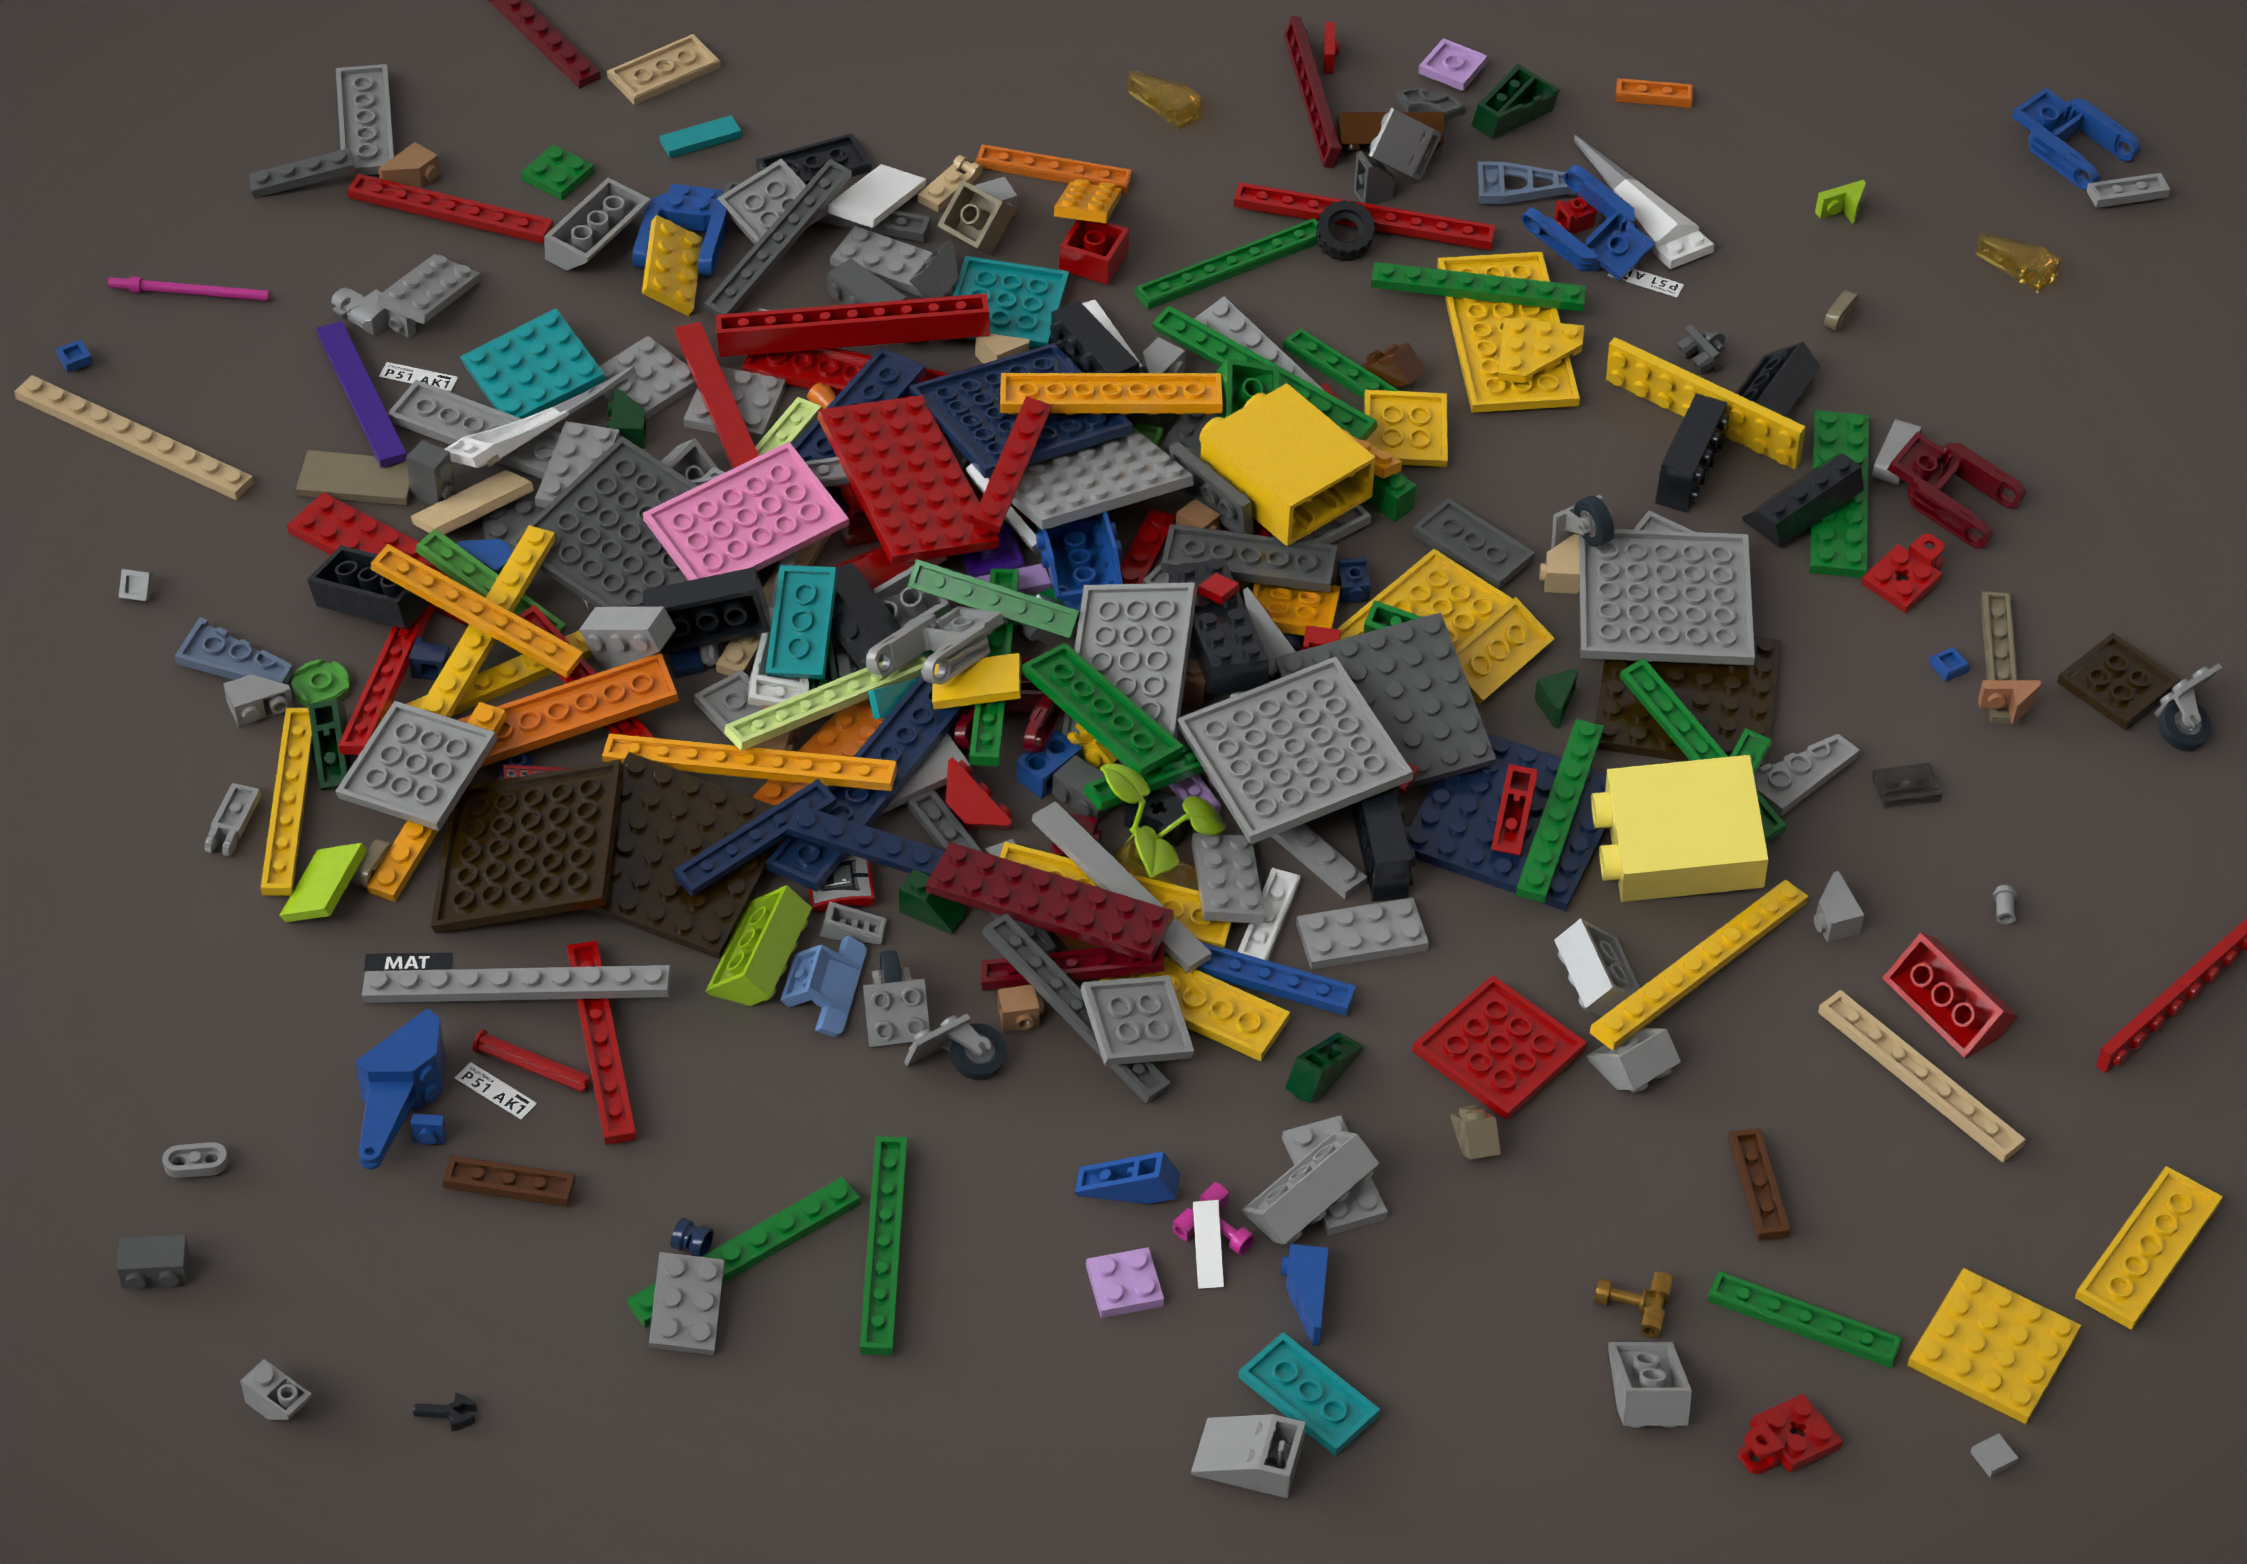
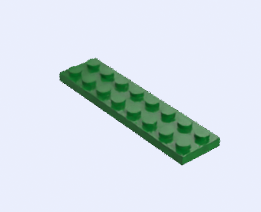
M1814 410L1812 469L1824 461L1843 453L1861 466L1864 491L1810 527L1809 573L1862 578L1867 573L1869 415Z

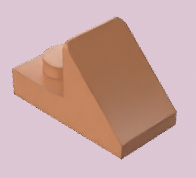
M1983 680L1978 697L1979 708H2008L2011 724H2015L2036 705L2041 681Z

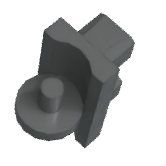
M1692 324L1685 328L1687 336L1677 343L1678 350L1684 358H1688L1695 352H1698L1699 355L1692 359V363L1700 374L1711 368L1717 373L1724 369L1723 365L1719 362L1720 353L1725 350L1723 345L1725 341L1724 334L1718 330L1712 333L1707 330L1702 336Z

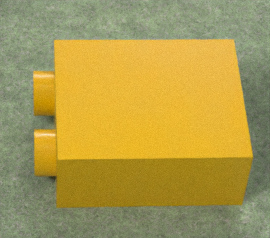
M1287 383L1267 395L1265 393H1258L1252 396L1244 408L1226 418L1215 417L1211 419L1200 433V460L1204 463H1209L1219 476L1227 478L1237 491L1245 493L1252 502V517L1287 547L1372 497L1376 457Z

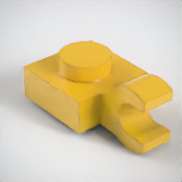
M1078 723L1075 727L1079 730L1080 736L1076 731L1068 733V740L1072 744L1082 747V754L1085 756L1086 761L1095 768L1100 769L1103 765L1114 764L1118 759Z

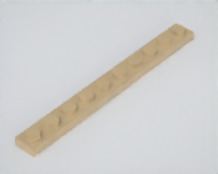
M33 375L14 391L16 399L236 501L254 484L253 477L250 474Z

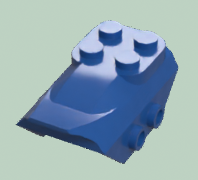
M1102 512L1098 517L1079 519L1045 530L1037 526L1036 543L1038 550H1043L1041 551L1043 568L1048 567L1055 597L1068 608L1080 611L1084 585L1123 584L1119 557H1122L1120 540H1115L1117 539L1115 522L1110 523L1107 512Z

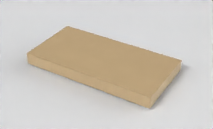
M692 34L608 70L607 78L636 105L721 68V61Z
M504 470L412 515L411 519L413 525L428 533L437 529L443 535H446L533 492L534 488L531 481L508 470Z

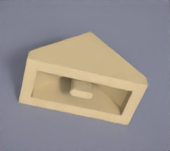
M997 334L976 337L975 356L983 364L1030 350V339Z

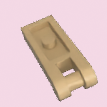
M962 155L957 156L954 163L918 194V203L939 213L950 203L962 179L972 184L981 176L983 171L982 165L976 162L970 163Z

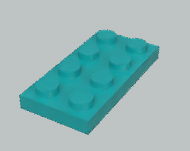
M780 565L765 672L767 676L825 679L838 578L836 567Z
M1284 1332L1243 1366L1238 1373V1378L1287 1418L1306 1422L1305 1432L1334 1456H1337L1380 1417V1408Z

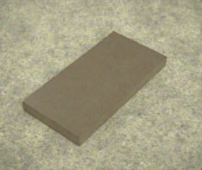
M307 450L296 486V495L317 498L324 492L337 500L407 506L411 493L407 461L380 467L375 456Z

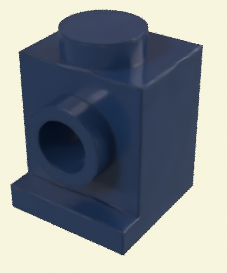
M1366 557L1338 559L1336 579L1338 586H1341V603L1369 601L1371 584Z
M416 637L409 655L411 677L436 681L451 656L449 646L425 643L421 637Z

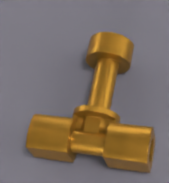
M1655 1272L1651 1289H1643L1642 1295L1611 1287V1280L1599 1278L1594 1303L1607 1306L1608 1300L1639 1307L1638 1314L1644 1315L1640 1334L1649 1338H1659L1665 1315L1663 1305L1668 1303L1674 1276L1665 1272Z

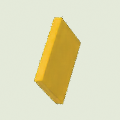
M1020 654L984 657L945 684H932V704L934 710L1020 699ZM938 664L935 665V670H934L935 676H936L937 673H938V669H939V665H938Z

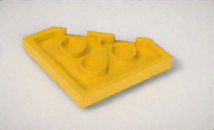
M1504 318L1497 381L1526 383L1532 380L1533 375L1543 370L1546 372L1561 364L1562 359L1568 355L1575 356L1581 353L1584 326Z

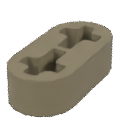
M1847 289L1844 290L1828 310L1824 320V327L1837 332L1854 312L1859 295Z
M380 838L374 840L353 875L354 884L367 888V885L393 843Z

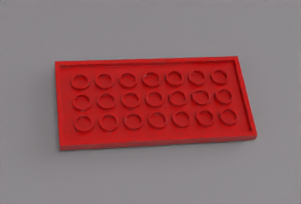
M923 395L818 410L817 419L836 456L839 458V462L891 565L913 562L916 559L925 560L997 549L999 545V538L995 532L972 524L979 501L933 414L925 405L926 401Z

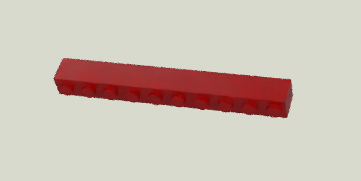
M987 293L715 315L719 357L990 336Z

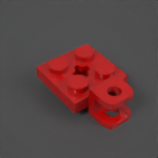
M1930 533L1923 534L1910 545L1909 551L1897 544L1862 577V585L1906 614L1942 580V572L1938 570L1943 564V557L1940 555L1944 551L1945 544ZM1930 543L1933 544L1935 547L1933 549H1930L1928 547H1924V545ZM1897 576H1906L1908 580L1902 579L1897 581Z
M1801 1394L1753 1416L1749 1424L1752 1429L1744 1437V1442L1747 1444L1740 1448L1737 1457L1752 1474H1761L1777 1467L1779 1461L1790 1473L1840 1450L1844 1441L1806 1396ZM1791 1429H1796L1800 1431L1803 1437H1801L1798 1433L1792 1434ZM1756 1455L1760 1458V1462L1752 1461L1749 1456Z

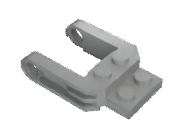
M957 606L937 619L935 614L920 616L874 645L866 657L867 669L872 674L888 676L926 650H931L935 653L926 659L924 668L921 669L922 677L927 683L945 684L990 654L987 635L992 634L994 629L1004 623L1002 612ZM883 654V664L879 667V658ZM938 662L939 669L937 675L935 676V665Z

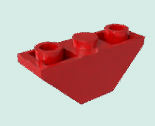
M951 757L948 760L946 805L967 829L1009 831L1013 827V823L1010 820L1013 817L1012 813L1003 803L997 805L990 798L993 793L982 781L979 784L975 782L970 776L973 774V771L963 760L957 762Z

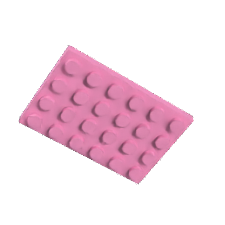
M790 442L780 445L643 513V520L688 581L756 567V570L759 571L849 525V518Z

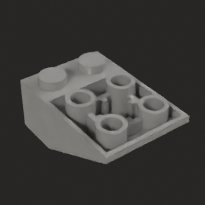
M1391 108L1381 121L1382 128L1378 136L1372 140L1368 156L1420 181L1442 133Z
M1275 1414L1207 1418L1191 1475L1288 1498L1304 1444L1306 1422Z

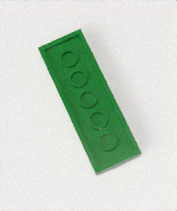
M1066 643L1022 664V675L1122 763L1134 769L1141 776L1182 754L1184 745Z

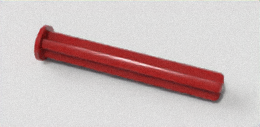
M481 1029L474 1039L472 1050L475 1053L481 1051L579 1092H584L589 1087L590 1077L588 1075L488 1035L485 1029Z

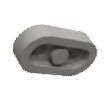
M216 1142L172 1146L164 1152L162 1162L167 1175L173 1178L211 1176L221 1173L228 1165V1157L223 1145Z

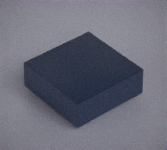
M698 647L669 653L676 678L704 672V665Z

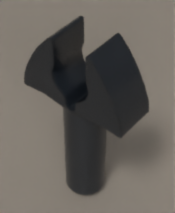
M455 1393V1400L449 1405L416 1403L412 1409L415 1417L447 1418L450 1421L451 1431L461 1430L475 1423L474 1414H459L461 1411L477 1412L476 1403L459 1393Z

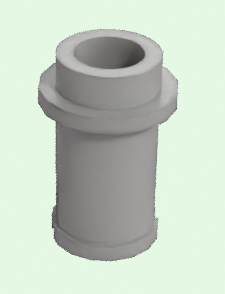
M2009 885L1998 886L1993 893V900L1996 902L1997 910L1996 920L2003 925L2012 924L2016 920L2014 902L2017 899V893Z

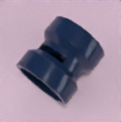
M681 1218L672 1233L671 1247L679 1251L688 1250L692 1256L701 1257L708 1253L712 1245L714 1230L706 1226H695L693 1221Z

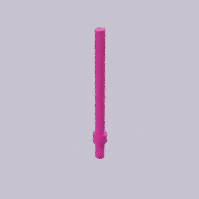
M131 276L130 279L109 277L108 279L109 288L128 289L132 293L152 291L258 301L270 300V291L150 281Z

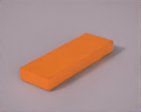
M1617 78L1615 102L1692 108V84Z

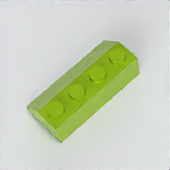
M788 885L750 901L705 992L710 996L748 1006L771 999L776 992L775 986L780 976L787 969L786 963L788 958L798 945L796 941L808 924L807 918L812 907Z

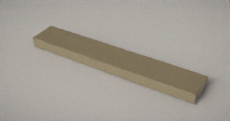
M1982 591L1981 611L1987 680H2018L2011 594ZM1989 708L1990 723L2019 725L2021 718L2015 724H2011L2008 708Z

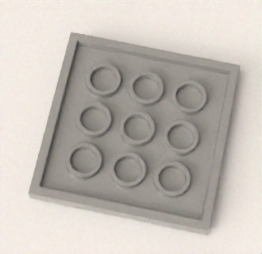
M394 701L335 792L339 799L440 831L498 738L493 731Z

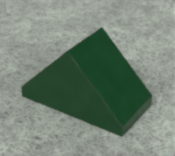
M1571 668L1537 679L1534 699L1555 728L1559 729L1576 690L1579 669Z

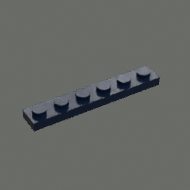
M817 779L674 869V877L691 896H694L789 836L786 834L795 804L826 812L836 806L837 798Z
M795 804L786 831L787 835L909 874L915 869L931 876L945 852L941 849L800 804Z

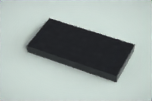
M853 133L756 159V167L759 172L782 159L805 185L812 180L829 159L850 169L852 177L872 171V164Z

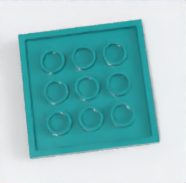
M965 256L952 296L987 293L990 334L1030 339V348L1032 349L1049 345L1051 341V312L1061 308L1069 281V271ZM970 337L966 339L976 340V337Z
M556 308L460 356L463 365L496 410L521 419L565 402L606 381L604 372Z

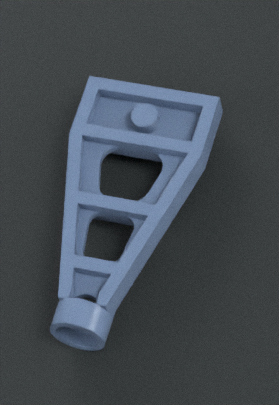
M1477 161L1478 204H1508L1565 194L1571 196L1579 195L1565 183L1563 175L1566 172L1508 162ZM1506 176L1521 177L1527 181V186L1521 189H1506L1504 178ZM1533 179L1552 181L1553 185L1535 188L1533 186Z

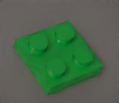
M553 144L523 169L520 174L522 181L563 200L595 173L594 164Z

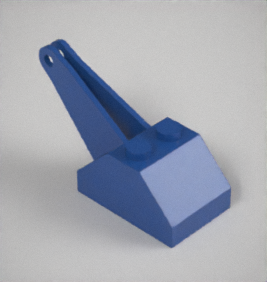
M428 1008L355 1061L361 1099L366 1103L358 1151L360 1164L365 1169H376L382 1164L388 1149L410 1110H419L427 1103L433 1102L443 1091L446 1056L440 1018Z

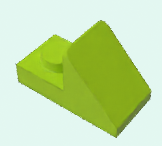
M1863 179L1818 193L1815 213L1822 219L1843 212L1849 221L1854 224L1863 202L1866 182Z

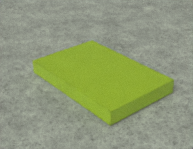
M363 843L318 849L279 915L284 922L331 916L367 853V848Z

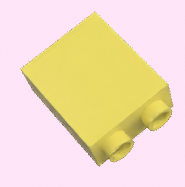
M1750 755L1607 769L1605 792L1591 794L1595 829L1609 828L1612 841L1611 845H1601L1599 847L1603 881L1618 880L1621 902L1764 888L1769 859Z

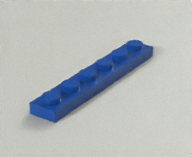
M1201 942L1212 952L1211 960L1197 967L1196 970L1222 981L1347 1016L1356 994L1355 985Z

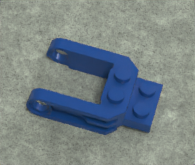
M2044 88L2015 108L2011 116L2031 131L2028 138L2030 152L2083 190H2087L2088 183L2099 182L2101 176L2098 174L2097 169L2085 160L2086 157L2064 142L2073 136L2077 130L2082 131L2122 161L2131 160L2141 151L2140 142L2135 135L2085 99L2076 98L2066 102L2048 88ZM2123 142L2129 145L2130 152L2124 148ZM2082 170L2087 172V174L2090 177V180H2087L2084 177Z
M1573 165L1563 175L1565 183L1571 190L1607 217L1586 239L1585 244L1550 216L1547 218L1532 207L1521 216V221L1528 231L1577 270L1599 271L1603 268L1620 282L1654 248L1655 242L1635 227L1634 208L1583 167Z
M671 184L668 193L651 199L634 244L633 267L645 268L651 221L658 215L684 229L706 231L699 253L698 274L713 276L728 231L727 209L717 200L722 195L723 190Z

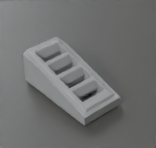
M829 901L819 936L835 940H842L844 937L851 936L862 943L881 945L887 918ZM857 925H863V928H857ZM870 926H875L874 932L869 931Z

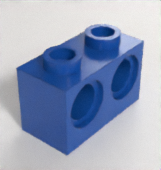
M1055 730L1042 753H1023L1016 761V781L1043 799L1052 791L1053 774L1075 755L1082 759V747L1072 744L1065 735Z

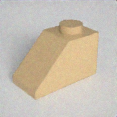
M1573 534L1549 550L1546 554L1545 564L1540 563L1539 580L1544 581V592L1578 594L1580 575L1579 534Z

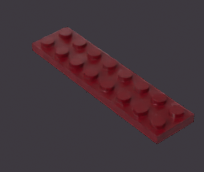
M952 842L949 843L925 884L926 893L1000 916L1007 913L1013 920L1148 962L1152 961L1174 920V910Z

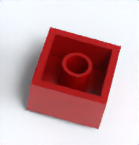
M1076 220L1060 245L1059 270L1069 271L1070 274L1108 285L1129 253V228L1109 222L1100 223Z

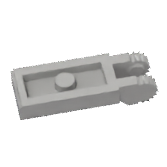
M235 783L231 784L210 825L211 829L204 846L206 852H214L219 844L220 835L226 836L222 846V853L225 856H232L237 846V840L241 838L262 796L261 789Z

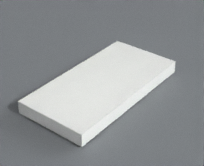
M880 164L828 204V213L873 228L926 187V178Z

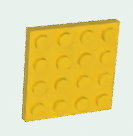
M1963 1268L1909 1357L1907 1366L2027 1424L2079 1334L2081 1325Z

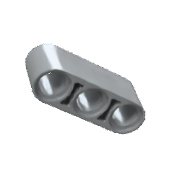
M1895 419L1876 459L1872 472L1873 478L1895 485L1900 484L1902 479L1888 471L1887 468L1916 432L1921 434V426Z

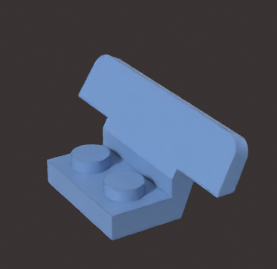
M851 936L842 938L838 953L822 944L795 953L780 1001L789 1008L812 1000L817 1006L822 1007L815 1031L831 1037L840 1036L845 1028L867 952L866 946Z

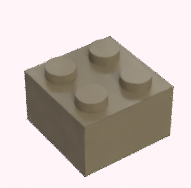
M962 179L937 226L991 256L1016 209Z

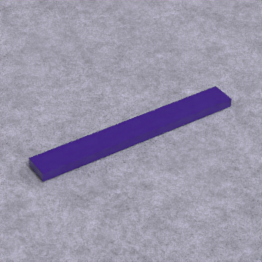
M340 321L317 327V336L380 467L406 461L407 453L343 322Z

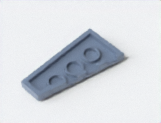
M199 617L174 656L177 665L232 680L255 675L287 684L294 673L292 664L265 650L258 651L254 649L250 642L244 639L239 641L233 638L227 630L221 627L217 629L209 625L208 620Z

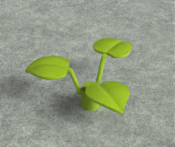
M1106 764L1100 768L1105 775L1109 787L1117 797L1127 803H1139L1134 823L1129 829L1132 835L1126 841L1123 848L1125 853L1133 860H1142L1150 878L1171 871L1177 866L1179 862L1177 853L1167 841L1161 838L1182 822L1190 820L1192 827L1197 832L1210 836L1220 834L1226 828V824L1217 810L1210 803L1196 796H1190L1184 800L1182 806L1187 814L1182 815L1160 833L1156 834L1149 826L1139 827L1146 803L1143 797L1148 796L1150 793L1148 784L1138 772L1130 767L1120 764Z

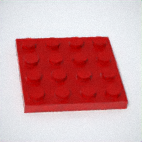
M1492 975L1413 1043L1412 1052L1507 1121L1586 1050L1587 1042Z

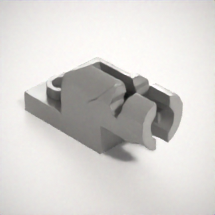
M344 287L335 292L332 297L331 303L336 305L332 309L334 313L344 319H348V322L357 325L374 336L380 334L388 327H391L395 332L401 333L408 339L416 334L415 320L377 305L378 295L381 294L377 289L364 296Z

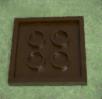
M2111 633L2059 674L2057 683L2125 730L2158 704L2164 696L2172 692V688L2181 679L2116 634Z

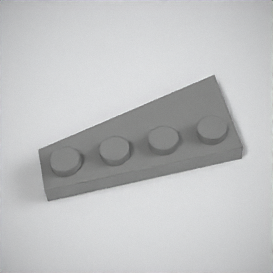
M1833 735L1808 746L1807 750L1802 753L1795 754L1793 752L1784 756V760L1774 765L1768 763L1759 767V771L1754 776L1756 790L1777 814L1783 816L1859 757L1860 749L1841 735Z

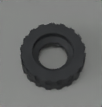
M1335 201L1332 205L1326 206L1319 215L1316 227L1317 244L1322 248V252L1328 254L1332 259L1354 261L1356 258H1361L1365 252H1368L1373 242L1375 233L1374 218L1371 217L1370 211H1367L1362 204L1359 205L1355 201ZM1346 219L1354 222L1358 228L1357 237L1350 242L1338 240L1332 231L1337 221Z

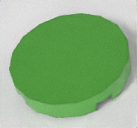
M314 660L302 665L294 673L295 677L291 683L295 699L307 707L308 704L337 699L339 702L343 701L350 692L351 684L350 676L345 667L335 661L325 663V660Z

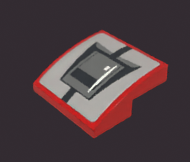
M848 854L818 891L808 888L810 906L812 907L811 911L826 912L829 901L840 905L873 906L875 896L869 860Z

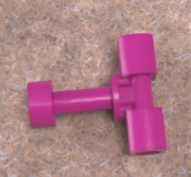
M1214 1182L1200 1195V1201L1218 1200L1220 1218V1209L1229 1201V1192L1221 1184ZM1189 1208L1173 1221V1232L1184 1241H1188L1195 1234L1194 1213ZM1220 1218V1234L1230 1240L1229 1248L1240 1256L1244 1255L1253 1245L1255 1235L1245 1227L1237 1230Z

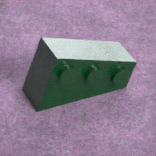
M1517 64L1478 103L1471 126L1490 138H1495L1553 111L1560 89Z

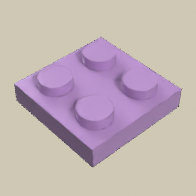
M1443 38L1419 65V74L1464 91L1487 64L1488 56Z
M1149 1247L1086 1259L1087 1272L1101 1318L1164 1306L1163 1293Z

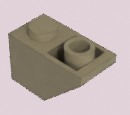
M1475 1105L1460 1107L1459 1113L1450 1114L1463 1156L1469 1159H1476L1501 1154L1495 1116L1485 1112L1483 1109H1478Z

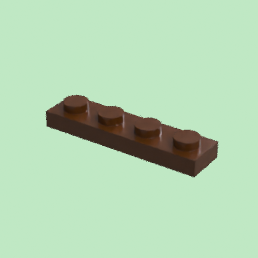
M1761 1129L1730 1131L1728 1137L1758 1241L1788 1238L1791 1229Z
M451 1155L443 1178V1187L446 1189L568 1207L576 1180L575 1174Z

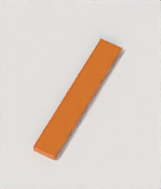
M984 144L981 145L975 160L976 163L982 165L983 169L1044 180L1068 184L1074 182L1075 179L1088 180L1089 184L1092 185L1112 183L1115 184V188H1122L1121 193L1126 194L1133 176V170Z

